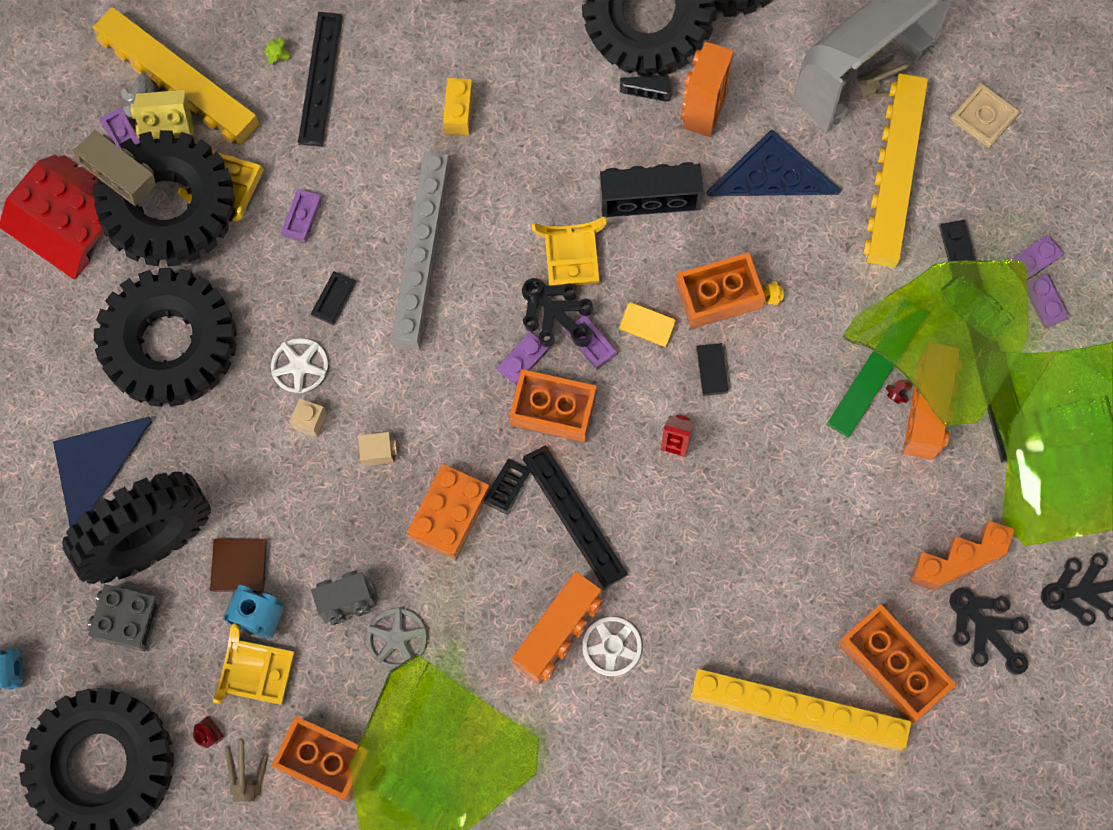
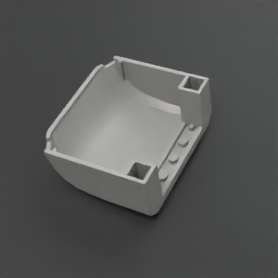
M952 0L869 1L809 49L801 63L794 100L827 133L845 118L847 108L839 101L842 87L846 84L842 76L851 67L856 70L893 39L917 62L934 48Z

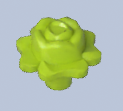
M280 36L278 40L267 42L264 53L268 57L270 65L280 58L286 61L289 59L290 52L284 48L283 37Z

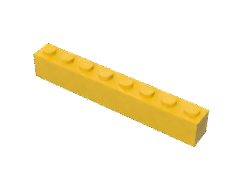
M111 7L93 26L97 34L96 40L103 47L107 48L110 46L113 48L114 54L123 62L126 59L130 61L132 68L140 75L143 73L147 74L154 86L159 89L163 86L168 91L185 90L191 114L194 116L197 114L201 115L203 122L209 128L214 130L216 127L222 131V137L229 143L235 141L241 146L260 125L254 113L115 8Z
M899 73L896 82H891L889 96L893 97L892 104L887 105L885 118L889 119L888 126H884L881 141H885V148H880L878 163H881L882 166L881 171L876 172L874 186H878L877 194L873 193L870 208L874 209V216H869L866 230L871 232L870 240L865 239L863 254L867 255L866 263L896 268L899 262L928 78Z
M701 669L696 671L690 696L692 700L897 751L906 749L911 721Z

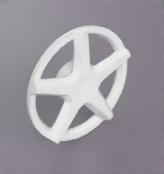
M304 338L283 342L274 353L271 361V373L274 380L281 388L292 393H304L313 390L324 380L328 370V360L324 350L317 342ZM294 344L310 345L302 355H298L291 348V345ZM284 350L290 362L276 369L277 359ZM316 350L319 351L323 358V369L309 362ZM293 373L295 388H290L283 384L278 376ZM310 373L320 376L313 385L302 389L305 374Z
M604 617L594 622L587 629L582 642V650L586 662L593 670L605 676H619L630 671L639 661L642 652V641L637 629L627 620L620 617ZM616 621L626 626L616 635H611L603 623ZM597 627L602 643L587 647L588 637L592 630ZM631 631L637 640V653L623 645L624 640ZM604 654L606 656V670L596 666L589 655ZM617 656L633 660L624 669L614 671Z

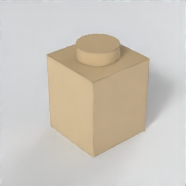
M299 398L290 423L294 430L318 438L327 413L323 406Z
M389 432L358 436L360 461L363 466L394 463L393 455H398L396 440H391Z

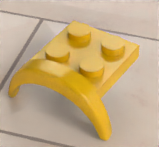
M218 153L224 160L225 169L228 168L232 179L235 211L231 222H239L245 214L247 205L264 169L261 165ZM179 188L178 194L190 204L192 194H188L184 188Z
M606 217L572 226H545L536 222L532 223V231L536 235L545 238L549 286H564L568 283H572L575 286L599 284L595 233L601 231L606 226Z
M232 624L226 657L219 684L213 697V703L222 704L229 694L283 705L295 652L241 641L240 626Z

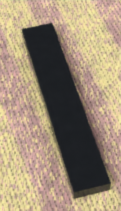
M318 12L298 137L299 145L323 147L342 23V14Z
M545 445L523 457L524 463L603 588L606 589L627 577L626 570L547 446Z

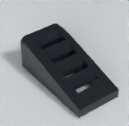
M669 75L620 78V93L669 102Z
M508 459L486 495L484 504L508 515L530 474L529 469ZM509 468L522 473V476L518 477L509 473ZM505 477L516 481L517 484L514 486L503 479ZM500 485L512 490V493L509 494L500 490ZM498 494L508 500L505 503L494 496Z

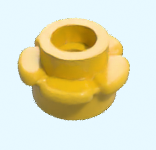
M773 281L771 284H765L763 289L765 303L773 304V306L778 305L784 297L783 287L779 286L776 281Z

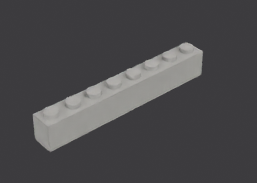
M423 153L392 333L395 347L420 350L450 170L448 154Z

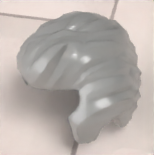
M145 73L136 78L134 90H127L126 88L121 90L123 99L131 104H134L135 96L138 93L156 92L154 84ZM131 104L124 106L123 111L125 115L132 118Z

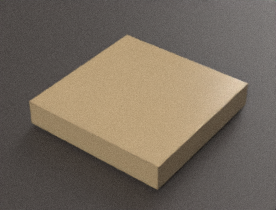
M980 83L950 119L990 148L1019 115L1020 111Z

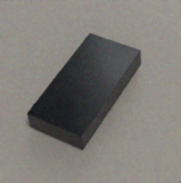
M333 271L311 312V316L334 326L356 285V281Z
M722 343L696 346L702 396L728 394Z

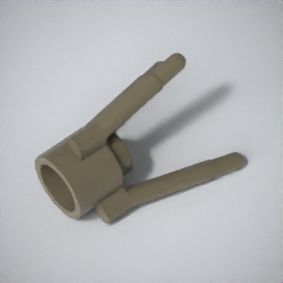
M890 60L874 70L860 75V78L856 79V85L861 89V97L868 96L869 100L877 97H888L889 91L876 92L877 89H880L879 80L906 69L908 64L905 63L878 74L894 63L893 60Z
M240 738L238 749L239 779L235 778L230 747H225L230 780V795H233V802H254L255 795H260V786L268 754L264 753L256 781L253 785V779H245L244 739Z

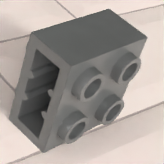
M357 571L345 573L342 575V579L334 582L332 580L319 582L316 584L317 588L311 589L318 615L325 623L330 622L331 625L345 622V617L356 614L358 617L370 613L371 608L376 606L374 599L378 598L371 578L366 579L362 572L357 573Z
M104 584L103 590H100L96 597L97 609L95 615H92L88 622V636L95 640L145 652L161 601L152 595Z

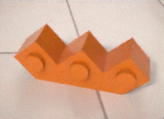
M988 521L982 527L978 543L955 536L949 543L945 559L921 552L916 559L909 582L935 591L1001 560L1008 552L1014 529Z

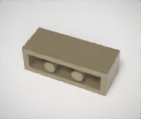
M94 130L74 149L77 162L134 206L156 186L153 170L145 163H138L128 150L118 148L112 138L106 134L101 135Z

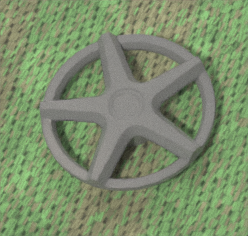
M401 608L390 609L379 614L369 626L367 633V645L371 655L377 662L390 668H402L414 663L423 653L427 640L426 630L422 621L414 613ZM394 614L391 629L376 626L384 617ZM402 614L414 619L420 628L404 630ZM372 634L386 640L378 655L372 645ZM422 635L420 649L413 657L407 641ZM394 649H397L406 662L395 664L386 662L384 659Z

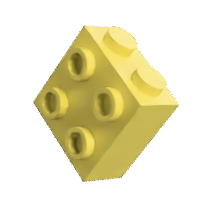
M185 90L136 94L134 104H131V116L137 120L136 135L138 139H140L139 134L150 131L153 139H157L160 137V130H172L176 139L179 138L181 132L193 135L194 137V125Z

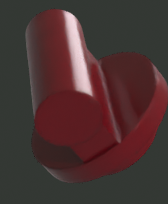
M898 380L895 383V387L888 384L886 390L889 392L887 396L897 404H900L901 401L907 403L909 398L904 393L912 388V382L910 380Z
M209 716L194 725L193 738L200 746L209 748L225 738Z

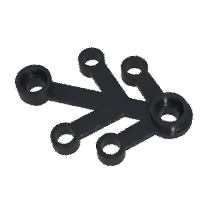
M537 278L528 279L524 283L522 295L528 303L523 324L527 331L532 332L538 329L539 321L536 316L538 302L544 307L542 331L539 333V340L542 346L550 347L555 343V337L552 332L554 318L571 333L572 341L576 346L586 347L592 341L590 328L585 324L577 325L563 312L579 311L581 315L589 316L594 311L590 299L585 298L580 301H572L578 295L574 284L546 286L543 281ZM534 289L538 290L535 293H531V291ZM573 290L571 294H566L567 291ZM563 295V298L567 301H552L548 296ZM585 305L589 306L587 309H582ZM529 321H535L532 325L527 324ZM546 336L551 337L549 340H543Z
M1101 553L1092 556L1089 568L1077 587L1067 588L1073 575L1080 572L1082 564L1076 558H1070L1064 564L1065 570L1058 581L1046 585L1041 591V601L1044 606L1051 610L1063 608L1077 617L1081 625L1090 626L1096 620L1094 612L1089 609L1084 610L1069 600L1080 598L1104 613L1107 620L1113 621V617L1108 613L1109 609L1113 608V605L1096 595L1112 592L1113 580L1092 584L1099 571L1106 567V556ZM1095 557H1099L1103 560L1102 566H1097L1095 564ZM1069 562L1077 564L1076 571L1069 569ZM1051 592L1057 593L1058 601L1050 599ZM1084 613H1088L1091 616V622L1083 620L1082 616Z
M958 588L953 591L949 598V604L952 610L957 613L956 632L952 637L955 645L962 647L970 641V634L966 631L968 616L975 623L974 652L970 658L972 665L983 667L987 664L989 659L985 652L987 637L1006 659L1005 667L1009 673L1013 675L1024 673L1028 668L1027 658L1021 653H1015L995 629L1022 634L1028 629L1027 620L1023 617H1017L1014 620L984 617L977 608L994 609L996 613H1005L1010 608V601L1004 596L988 599L975 597L974 593L967 588ZM959 597H966L968 604L962 605L959 602ZM997 601H1003L1006 606L1005 609L998 608ZM1016 621L1023 624V630H1018L1015 627ZM959 633L965 635V642L958 641L957 635ZM976 654L983 656V663L976 662ZM1014 659L1021 660V668L1014 666Z

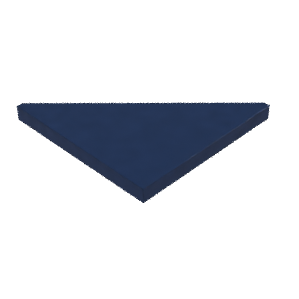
M771 129L706 194L708 196L839 195L842 190Z
M150 416L53 441L69 526L78 524L76 519L85 511H94L93 505L100 501V498L108 486L111 485L128 456L135 449L141 436L152 423Z

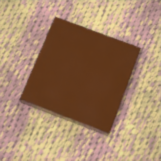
M214 539L210 591L234 592V590H237L238 585H243L253 589V592L264 593L266 539Z

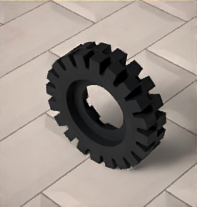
M586 0V4H582V17L586 21L584 26L592 43L612 65H617L620 70L630 74L634 71L639 76H651V72H657L658 75L671 73L670 68L673 66H677L678 69L689 63L687 58L693 54L695 56L697 49L702 50V42L704 39L709 40L712 34L713 27L711 24L712 21H716L717 8L715 6L716 0H675V12L671 21L664 28L653 33L638 32L627 24L623 15L624 0Z
M98 688V691L85 689L76 691V696L74 697L66 695L54 702L56 707L52 711L46 709L37 718L41 723L37 729L30 728L25 740L30 742L28 749L21 750L19 763L25 764V771L19 772L21 786L27 787L28 793L24 796L29 806L35 808L38 811L36 816L45 824L53 826L54 830H130L134 826L139 827L149 819L148 814L152 810L158 809L164 800L161 796L165 789L169 790L173 777L169 773L170 767H174V753L170 752L169 745L172 742L168 731L162 726L164 723L155 712L149 709V706L140 700L112 689ZM93 734H106L114 737L124 748L127 759L126 770L120 782L111 790L100 794H89L81 791L73 784L68 773V760L71 751L79 741Z

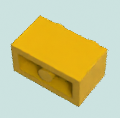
M447 78L443 117L445 134L469 136L473 100L472 79Z

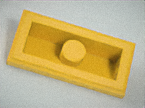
M629 302L619 330L666 347L676 320Z

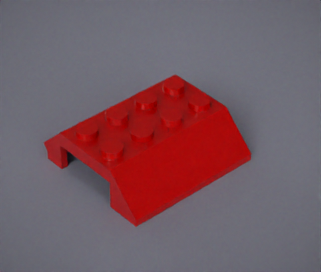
M52 155L38 160L8 195L0 218V229L75 280L90 262L86 254L104 233L99 223L93 198V184L98 183L95 181V175L83 167L76 168L78 164L67 156L58 157L57 155Z

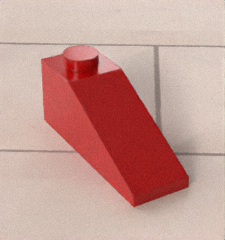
M669 415L663 429L661 451L685 457L694 422L683 415H675V417Z

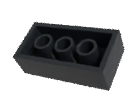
M684 162L675 166L659 164L649 168L633 166L630 169L608 168L605 171H600L602 217L701 210L703 198L701 164Z

